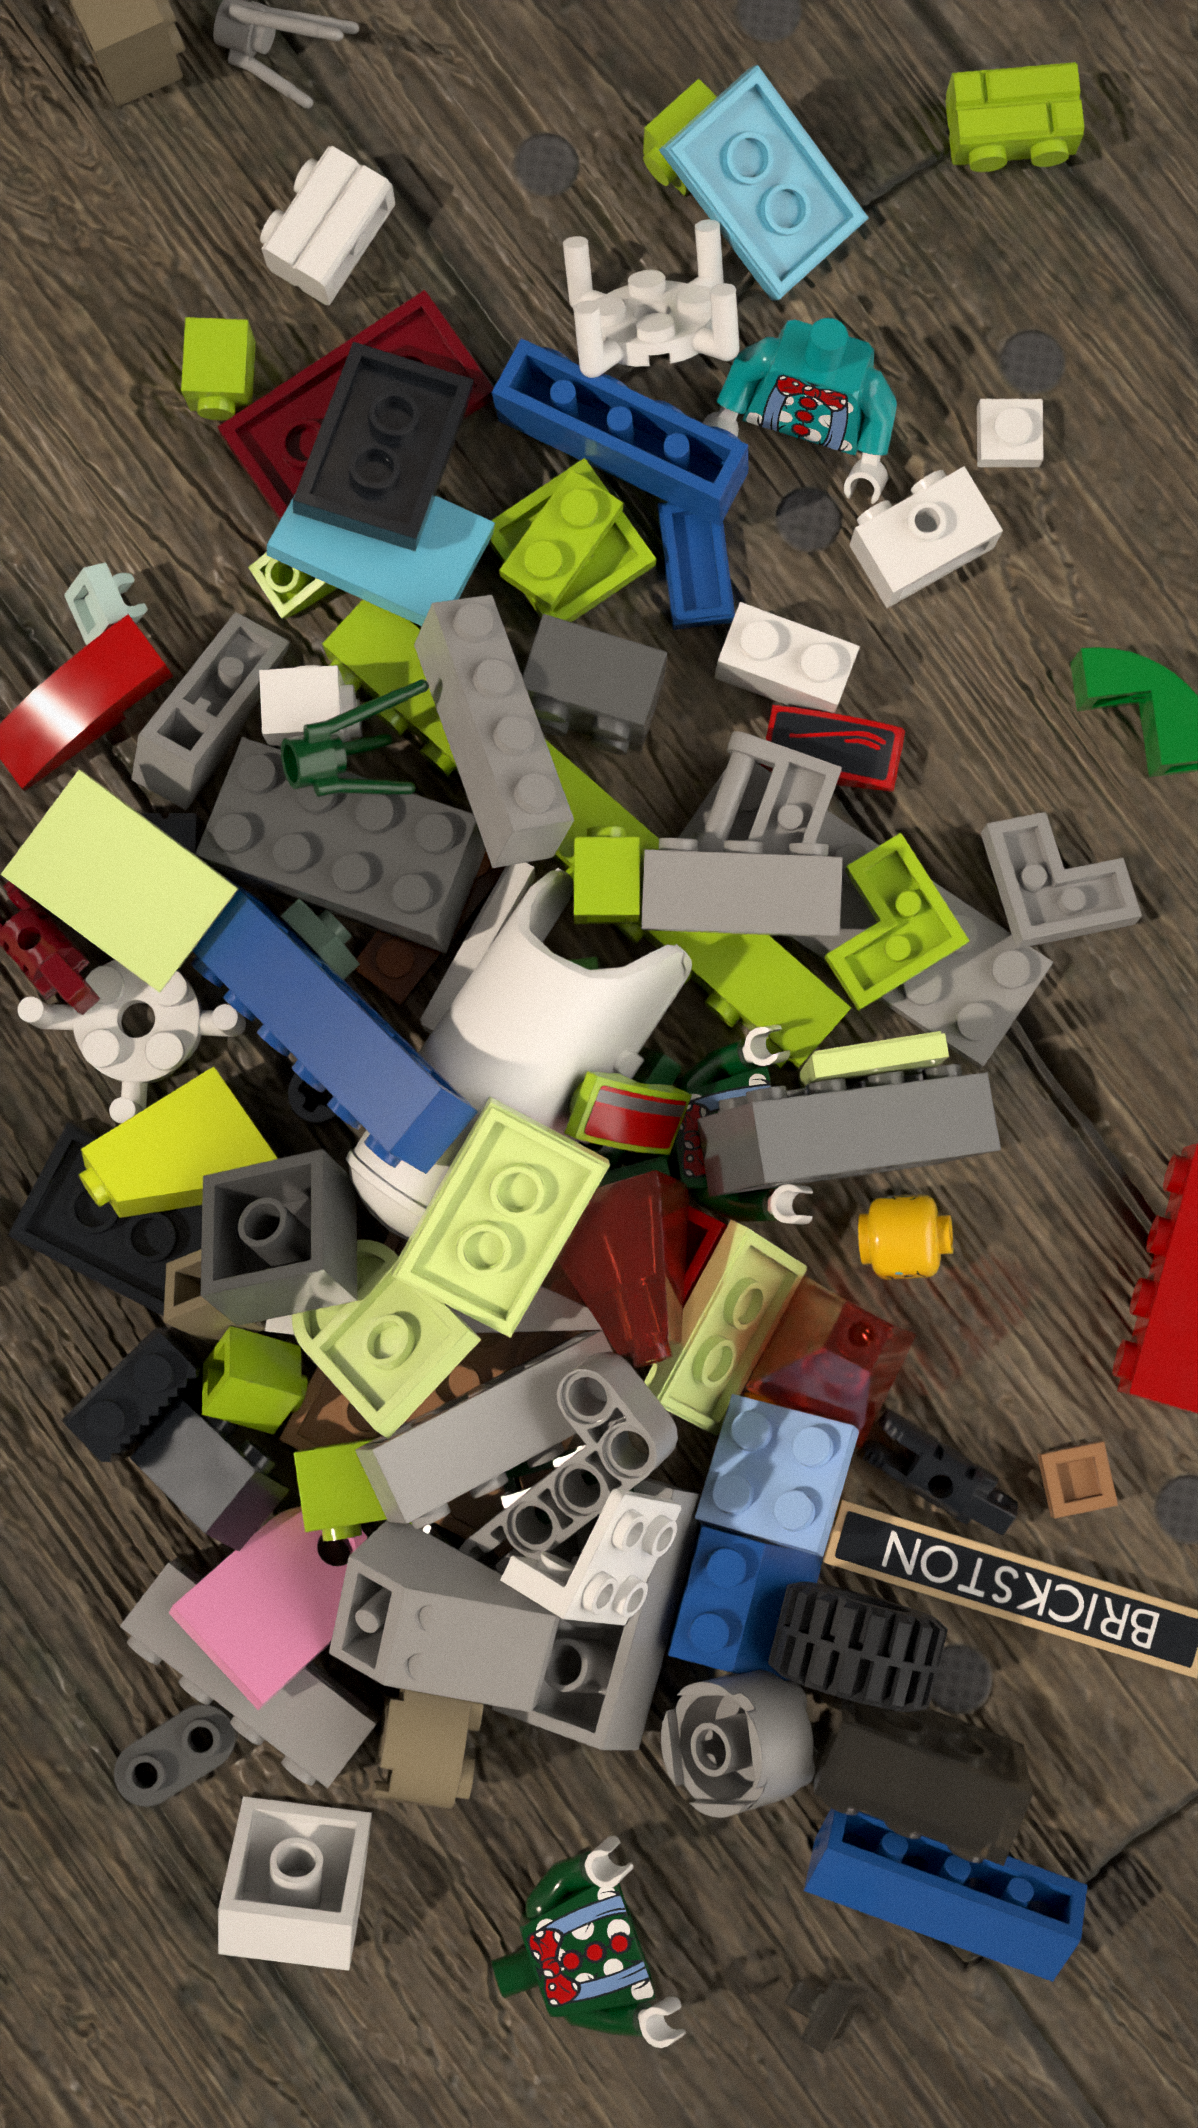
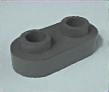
M197 1702L132 1742L123 1750L115 1764L114 1779L121 1795L135 1805L154 1806L164 1802L220 1766L231 1755L237 1743L238 1732L230 1724L233 1715L218 1703L211 1702L210 1705H205ZM205 1727L211 1731L213 1745L210 1748L200 1749L193 1744L191 1733L194 1728ZM148 1762L156 1768L158 1777L155 1783L144 1784L139 1781L136 1776V1767L139 1763Z

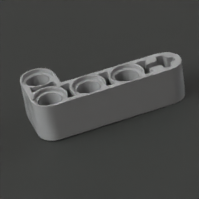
M612 1352L593 1354L567 1373L559 1383L557 1390L558 1406L564 1417L586 1445L490 1519L463 1543L459 1549L460 1552L503 1575L511 1556L539 1559L542 1552L549 1553L600 1514L613 1489L631 1490L650 1475L673 1452L678 1435L677 1427L672 1417L632 1366L620 1355ZM587 1377L596 1379L602 1384L606 1391L607 1401L599 1400L591 1394L587 1386ZM628 1431L636 1432L646 1440L649 1446V1454L641 1453L632 1446ZM581 1469L590 1471L596 1476L600 1483L601 1491L591 1489L585 1484L581 1476ZM534 1506L543 1509L549 1515L553 1528L544 1525L538 1520ZM508 1538L514 1548L508 1554L498 1557L493 1549Z

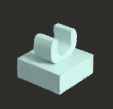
M106 562L84 567L64 594L86 646L127 614L137 624L148 610L145 603L135 606L124 604L120 594L127 592L135 580L132 574L118 573L112 577Z

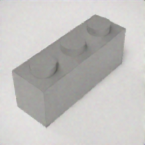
M659 838V850L645 849L642 929L837 938L840 934L843 857L828 856L829 845L789 843V855L763 854V842L724 841V852H699L698 840Z

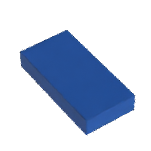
M670 502L658 503L657 510L673 630L732 623L735 609L723 522L721 526H718Z

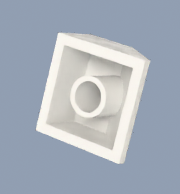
M243 1796L218 1909V1954L349 1971L359 1918L372 1813Z

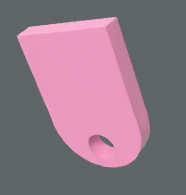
M301 1506L283 1511L270 1519L252 1535L240 1551L235 1550L172 1605L169 1611L173 1619L257 1710H260L331 1644L347 1564L331 1566L321 1559L318 1554L317 1543L323 1538L322 1530L305 1532ZM362 1531L360 1536L341 1540L348 1546L351 1555L367 1539V1536Z

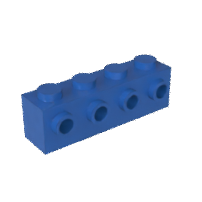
M522 338L492 391L499 422L579 460L585 458L590 465L718 526H721L748 474V444L741 442L731 432L720 427L707 426L686 416L681 410L665 401L652 400L641 395L610 375L602 374L596 378H588L583 375L580 366L573 363L564 354L552 348H541Z
M838 1794L815 1837L804 1891L1053 1982L1081 1941L1088 1885Z

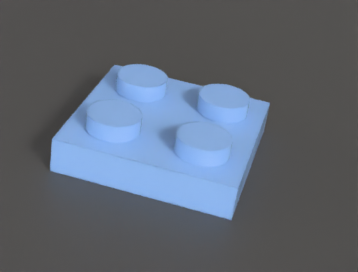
M732 1394L695 1519L706 1525L823 1557L859 1430L854 1425Z

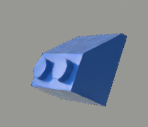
M700 1523L667 1643L668 1655L736 1674L761 1669L771 1672L785 1681L789 1680L781 1676L768 1664L787 1585L803 1581L817 1583L823 1557Z

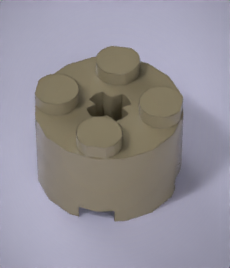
M401 1688L399 1689L398 1698L385 1696L375 1762L381 1763L380 1768L387 1769L386 1781L374 1780L372 1799L452 1809L456 1798L469 1800L473 1784L475 1759L470 1758L469 1755H464L467 1731H479L484 1704Z

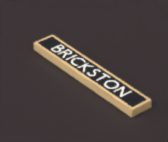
M840 1499L824 1552V1563L1197 1679V1609Z

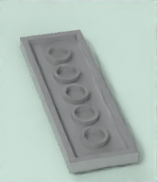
M757 763L754 765L727 841H748L772 774ZM725 771L678 838L694 839L696 833H703ZM827 810L815 843L829 845L828 856L843 857L839 937H784L830 967L824 958L827 953L877 923L844 870L847 865L880 845ZM933 882L970 942L878 1000L926 1033L941 1031V1034L945 1033L947 1047L980 1069L990 1058L1053 964V961L1030 946L1016 949L1011 933Z

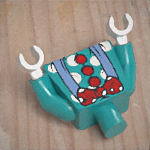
M822 318L813 325L796 319L789 320L785 323L777 338L765 337L741 350L731 366L717 399V403L721 405L719 412H713L708 415L703 424L710 427H720L737 437L739 427L736 418L738 413L744 414L743 421L850 455L856 456L857 450L863 452L862 458L853 466L844 484V493L848 499H851L856 489L858 478H865L873 484L874 494L871 504H874L880 497L888 480L887 470L880 462V458L888 454L897 408L895 395L882 372L874 369V347L866 341L848 336V331L842 322L834 318Z

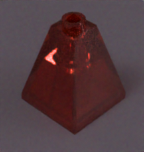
M657 1170L598 1187L557 1256L558 1262L617 1354L631 1357L635 1368L671 1359L673 1355L670 1346L681 1343L689 1194L685 1183Z
M804 1275L745 1389L777 1406L854 1425L859 1430L855 1447L860 1449L917 1334Z

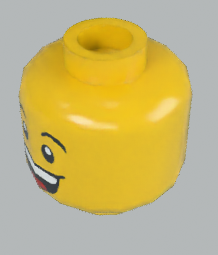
M929 1195L881 1196L871 1203L869 1213L859 1214L858 1239L861 1262L863 1265L871 1264L874 1272L881 1279L932 1277L939 1269L941 1254H953L951 1216H939L937 1205Z

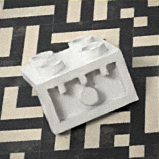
M615 1488L611 1491L580 1557L574 1556L571 1563L547 1552H542L539 1559L511 1556L500 1580L562 1619L626 1625L628 1619L638 1612L645 1601L648 1592L646 1582L658 1557L662 1556L674 1541L677 1532L675 1521L681 1511V1505L671 1499Z

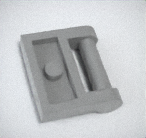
M732 732L726 749L731 756L703 833H696L694 839L698 840V851L724 852V841L728 840L755 763L772 767L773 771L748 841L763 842V854L789 855V843H815L842 767L747 733Z

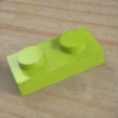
M571 468L500 568V577L550 611H553L623 511V502Z

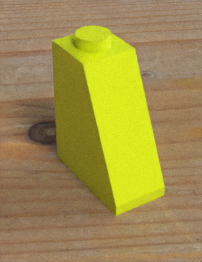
M213 1066L83 1147L81 1152L86 1170L80 1173L79 1177L99 1207L109 1202L117 1215L122 1218L202 1205L204 1175L263 1163L278 1158Z

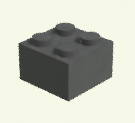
M543 614L523 674V681L541 730L556 736H566L568 729L592 737L590 743L593 746L613 754L626 755L628 748L642 752L663 687L667 652Z
M324 1149L204 1175L201 1296L237 1326L358 1301L356 1189L350 1181L349 1174Z

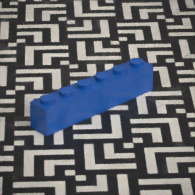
M228 879L239 889L193 949L197 956L191 962V965L214 985L221 987L225 984L229 988V991L223 998L236 1011L250 1021L254 1022L258 1018L263 1023L257 1033L264 1041L284 1056L288 1057L292 1053L298 1059L292 1066V1069L300 1078L317 1091L323 1093L327 1089L333 1095L327 1105L337 1116L353 1128L359 1130L363 1126L370 1133L364 1143L376 1156L393 1168H396L401 1161H404L427 1174L478 1111L263 901Z

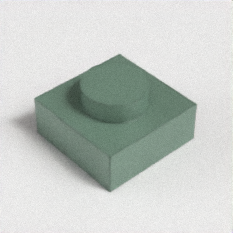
M298 899L281 915L289 927L343 980L360 965L344 945L352 938L351 934L327 909L317 917Z

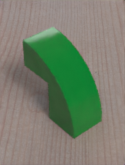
M1081 648L1070 662L1077 712L1139 704L1149 777L1198 772V695L1190 686L1163 665L1142 655L1115 648Z

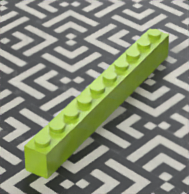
M363 599L322 643L327 658L331 661L328 666L337 665L344 684H354L355 693L359 688H362L369 696L376 699L418 680H426L414 646L420 629L411 621ZM429 688L426 692L412 697L408 701L376 714L398 735L401 736L408 729L421 740L425 746L420 750V753L440 773L448 777L455 770L459 774ZM545 739L574 818V822L553 858L567 869L565 872L574 881V837H587V829L597 826L623 827L626 829V837H640L639 924H614V926L635 943H638L644 937L657 949L666 945L675 946L676 944L681 947L692 960L691 972L684 985L692 979L705 990L709 997L704 1001V1004L730 1027H733L738 1020L750 1031L758 1027L770 1025L781 1026V1030L768 1035L766 1048L772 1055L790 1050V1056L786 1061L772 1065L781 1069L787 1063L796 1071L843 1019L851 1007L769 935L643 930L642 906L645 849L659 850V838Z

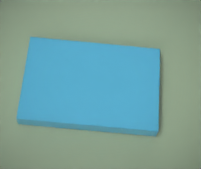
M758 65L752 66L659 149L660 153L708 217L720 223V233L771 301L781 299L868 219L866 213Z
M435 496L415 552L294 514L292 499L267 543V556L422 626L432 603L459 599L494 533L495 522Z

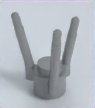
M223 0L215 18L213 37L214 42L218 46L230 49L228 64L250 71L306 109L312 107V98L255 59V54L257 52L266 54L270 50L276 30L332 41L342 40L343 33L356 34L359 31V25L353 21L272 8L254 1Z

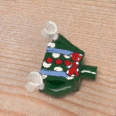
M779 1025L755 1028L749 1032L746 1039L708 1053L678 1079L676 1088L691 1094L692 1097L670 1155L636 1152L638 1163L662 1157V1159L667 1160L668 1165L676 1164L680 1190H690L692 1198L698 1206L735 1222L779 1220L783 1223L804 1225L810 1223L813 1217L795 1215L792 1209V1202L796 1195L799 1193H813L812 1189L807 1186L786 1184L775 1188L709 1197L697 1119L719 1113L718 1101L746 1096L748 1091L771 1087L768 1066L757 1067L758 1065L765 1066L781 1063L789 1058L790 1050L772 1055L766 1048L768 1035L781 1030L782 1028Z
M609 1836L593 1851H586L560 1860L550 1867L527 1897L526 1912L520 1916L519 1928L526 1948L491 1960L493 1972L503 1999L539 1986L550 2017H563L572 2026L610 2035L644 2037L654 2047H667L686 2034L685 2029L676 2030L669 2027L664 2019V2015H670L682 2007L681 2002L677 1997L673 1996L666 1997L653 2006L647 2002L656 1998L654 1981L620 1885V1881L633 1869V1864L631 1862L626 1866H617L612 1863L608 1854L621 1842L618 1837Z

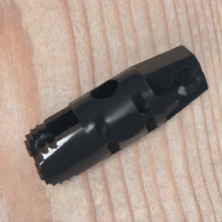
M887 1408L878 1420L879 1425L892 1439H896L900 1444L913 1451L910 1459L907 1460L890 1448H886L882 1443L880 1444L876 1440L873 1441L871 1439H865L856 1452L857 1456L904 1487L912 1489L917 1495L934 1506L944 1509L947 1514L968 1525L971 1519L1003 1536L1017 1517L1018 1502L996 1487L998 1478L979 1464H974L969 1458L952 1447L941 1443L936 1437L892 1409ZM936 1475H945L948 1477H939Z

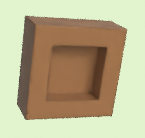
M1098 1440L1037 1453L1049 1512L1052 1518L1056 1519L1118 1506L1104 1441Z

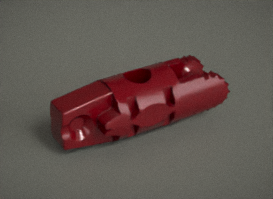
M8 881L3 886L7 891V896L22 910L12 916L7 922L0 915V946L17 963L32 985L46 1000H49L58 992L80 1015H84L100 1001L98 994L79 973L89 964V961L75 944L62 933L40 903Z

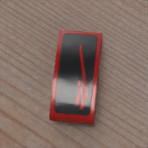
M772 705L766 740L842 767L836 785L894 792L905 730L902 727L847 715ZM761 764L769 772L773 771L772 767Z

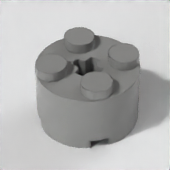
M761 1669L743 1674L732 1673L684 1687L677 1694L682 1696L678 1700L675 1709L668 1710L665 1714L661 1729V1749L667 1773L675 1787L685 1786L696 1800L689 1804L705 1815L718 1818L728 1817L781 1801L793 1795L800 1787L807 1786L813 1779L815 1774V1765L812 1759L813 1735L806 1712L807 1699L803 1689L796 1682L791 1680L784 1681L777 1675Z

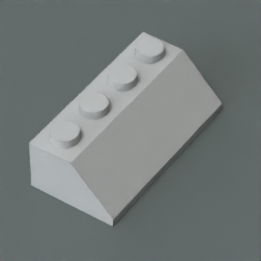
M581 1469V1473L588 1472L587 1470ZM647 1477L633 1487L634 1491L671 1499L681 1505V1511L675 1521L677 1532L670 1548L662 1556L658 1557L647 1579L648 1592L643 1605L635 1615L628 1619L626 1625L566 1620L560 1617L536 1707L531 1712L499 1706H492V1710L600 1750H639L700 1522L695 1519V1515L702 1495ZM600 1483L589 1485L591 1489L601 1491ZM600 1514L549 1553L571 1563L574 1556L580 1557ZM552 1523L546 1524V1526L553 1528Z

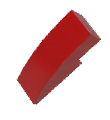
M129 614L64 663L0 723V760L23 791H26L125 720L126 717L123 714L125 710L173 677L166 664Z

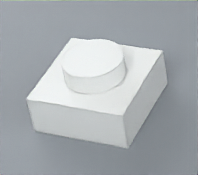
M980 399L977 405V467H1040L1043 461L1042 399Z

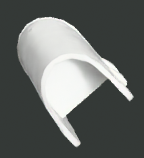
M559 868L555 871H550L529 888L418 1052L478 1113L427 1174L404 1161H401L396 1168L385 1163L365 1145L364 1141L370 1135L367 1130L356 1147L350 1149L346 1157L349 1163L350 1181L368 1211L390 1232L406 1240H409L489 1097L500 1101L577 1143L581 1142L588 1145L590 1142L575 1139L564 1133L571 1116L569 1106L574 1091L584 1081L587 1071L620 1073L630 1079L633 1078L644 1062V1059L638 1055V1052L691 972L692 960L677 944L675 946L666 945L624 967L588 970L552 953L543 944V941L568 904L574 891L573 879L567 872Z

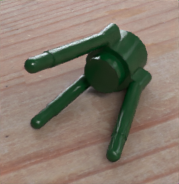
M424 679L418 680L326 721L306 724L303 727V735L284 738L281 743V760L290 786L293 789L313 786L317 797L336 793L413 794L416 787L412 782L338 778L337 774H342L346 771V756L390 745L392 737L389 734L368 736L342 742L338 735L331 734L426 692L429 688L428 682Z

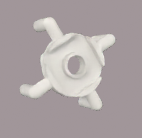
M708 219L695 224L698 277L688 284L677 281H665V275L660 271L643 270L630 275L627 286L613 290L608 294L593 290L588 240L581 236H574L564 240L563 249L569 302L574 311L579 366L583 375L588 378L599 377L617 363L635 367L649 366V355L669 353L670 364L689 359L699 353L723 361L733 360L738 355L740 347L736 288L732 284L724 283L720 223L718 221Z
M116 960L95 968L87 976L86 981L98 994L100 1001L84 1015H80L70 1005L46 1004L35 997H26L18 1005L20 1018L37 1028L74 1030L76 1042L86 1061L101 1073L122 1082L121 1097L115 1099L109 1108L111 1118L120 1124L146 1109L147 1085L165 1079L181 1067L197 1049L201 1035L235 1037L242 1034L246 1027L245 1018L230 1005H220L214 1011L202 1010L200 1000L193 987L179 971L175 973L163 991L159 993ZM146 1003L152 1007L155 1014V1024L152 1030L140 1038L127 1036L121 1024L124 1011L133 1004Z

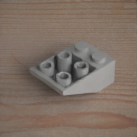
M386 1520L348 1558L329 1654L384 1686L531 1712L539 1700L560 1617L500 1580L502 1575L423 1530L414 1529L410 1523H392Z

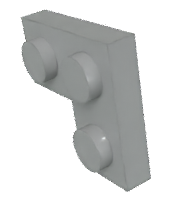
M1046 812L987 823L983 828L981 836L1016 949L1135 925L1142 917L1124 858L1064 869Z

